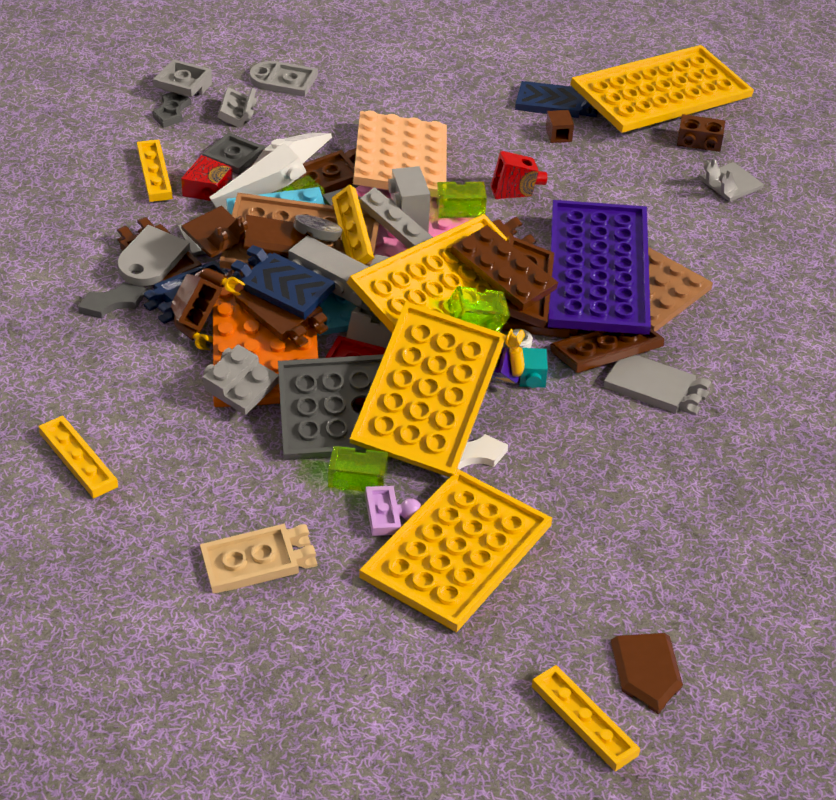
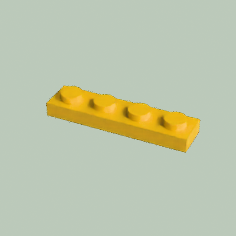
M160 140L137 142V150L149 202L173 199Z
M349 184L332 197L338 225L343 229L341 237L346 255L366 265L374 259L356 189Z
M63 415L38 426L39 433L93 499L118 487L117 478Z
M557 665L532 679V688L615 772L639 756L640 748Z

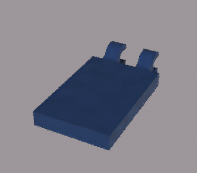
M214 260L154 284V290H148L144 293V297L149 300V302L144 303V307L149 311L158 308L164 313L158 316V319L163 324H166L174 319L171 303L187 274L195 276L197 272L205 268L224 275L229 271L225 268H220V264Z

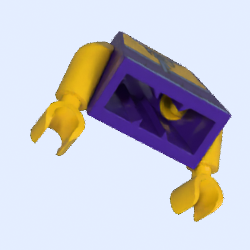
M510 329L505 338V344L510 349L503 347L491 381L513 384L518 382L519 376L524 372L523 349L519 347L525 337L523 330H519L517 336H515L513 330Z

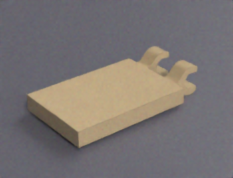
M284 523L200 544L212 593L234 590L298 574L299 566L305 569L318 566L314 546L310 544L307 525L301 524L294 528L286 529ZM292 545L303 548L293 551Z

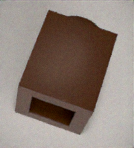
M569 110L547 111L546 131L551 143L572 142L574 123Z

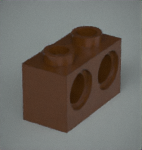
M682 114L677 146L720 152L726 120Z

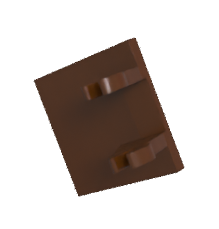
M221 205L181 225V229L212 258L243 242L248 224L246 220L242 222V216L235 219Z

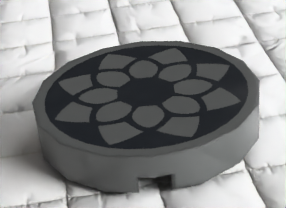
M296 215L293 223L294 228L298 232L306 234L308 231L313 234L312 237L324 241L334 242L340 239L343 231L339 225L311 215Z

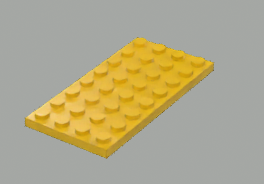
M702 45L572 77L570 83L580 95L621 133L681 117L682 114L688 115L752 97L754 91L753 88Z
M483 214L351 275L346 283L392 334L406 301L477 325L499 313L497 311L499 292L450 253L451 247L486 225L505 240L507 238Z

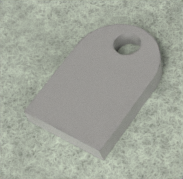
M278 61L261 62L254 65L250 70V81L254 86L264 90L302 97L306 96L318 76V69Z
M147 225L120 254L118 258L119 275L126 282L137 286L156 284L163 280L190 250V242ZM133 271H140L141 273H139V274H133V273H131V272H133Z

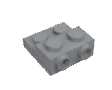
M173 59L153 79V87L178 93L185 97H192L195 93L203 94L212 85V69Z
M237 344L233 349H225L221 355V360L216 365L210 364L205 368L203 381L205 391L246 415L279 383V374L260 364L256 354Z

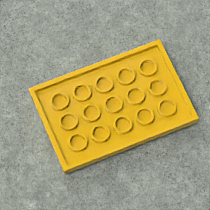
M406 301L351 434L350 443L447 477L454 476L507 335Z
M457 469L455 475H452L359 570V578L457 633L551 527L552 517Z

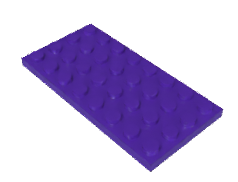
M553 200L551 252H554L552 277L558 281V286L555 291L550 293L548 327L650 335L647 206Z

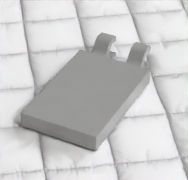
M634 355L616 362L604 380L603 387L674 414L678 410H682L696 416L700 410L698 404L701 399L706 400L709 395L707 389L711 381L705 378L695 380L696 375Z

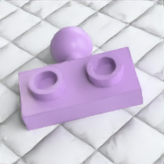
M368 486L365 488V499L372 536L394 535L401 528L399 516L408 521L421 507L419 501L412 498L397 504L394 486Z

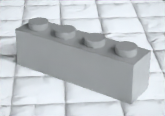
M308 235L289 250V260L335 281L336 289L332 293L370 311V308L346 283L351 275L369 266Z

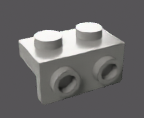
M227 87L217 117L228 124L230 123L242 128L244 122H249L253 115V108L257 101V98L254 97L256 89L252 88L248 96Z

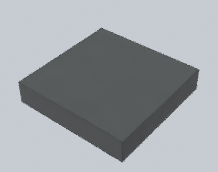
M228 132L203 152L202 155L226 164L232 168V172L241 174L256 161L265 149V146Z

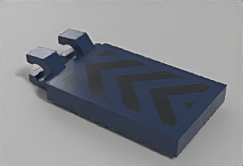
M521 81L515 103V110L547 114V111L569 110L571 117L579 118V115L597 117L598 110L588 108L593 106L572 86Z
M254 245L247 250V255L251 256L248 259V264L254 266L252 270L247 263L236 260L231 265V269L235 271L232 277L244 282L245 286L243 285V289L304 320L336 289L335 281L276 253H269L267 255L262 248Z

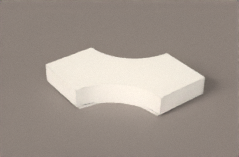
M486 434L477 440L467 442L458 469L471 464H485L494 467L508 451V444Z

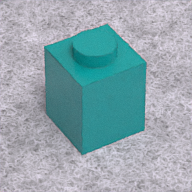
M522 348L524 372L519 376L520 387L546 388L548 372L547 349Z

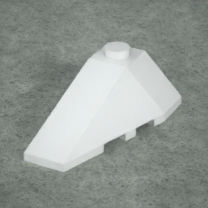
M312 132L273 140L262 151L254 164L284 142L294 151L303 164L332 138L331 133Z
M284 142L209 198L216 208L222 205L227 210L226 199L236 198L237 193L252 195L272 193L290 185L305 174L306 170L300 158Z

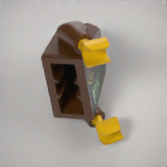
M209 268L197 272L195 276L187 274L171 303L175 327L189 339H195V346L198 349L210 351V349L207 348L206 341L213 342V336L200 334V331L223 289L222 287L225 286L227 291L239 296L241 294L235 291V286L237 284L245 286L244 282L235 277L227 279L226 275Z

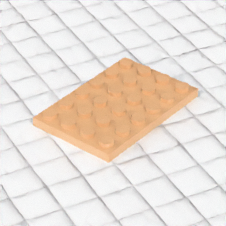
M360 111L353 184L389 190L388 179L392 178V169L420 166L430 191V196L445 199L447 125L438 121L427 122L421 121L418 118H402L395 114L383 115L377 114L374 111Z

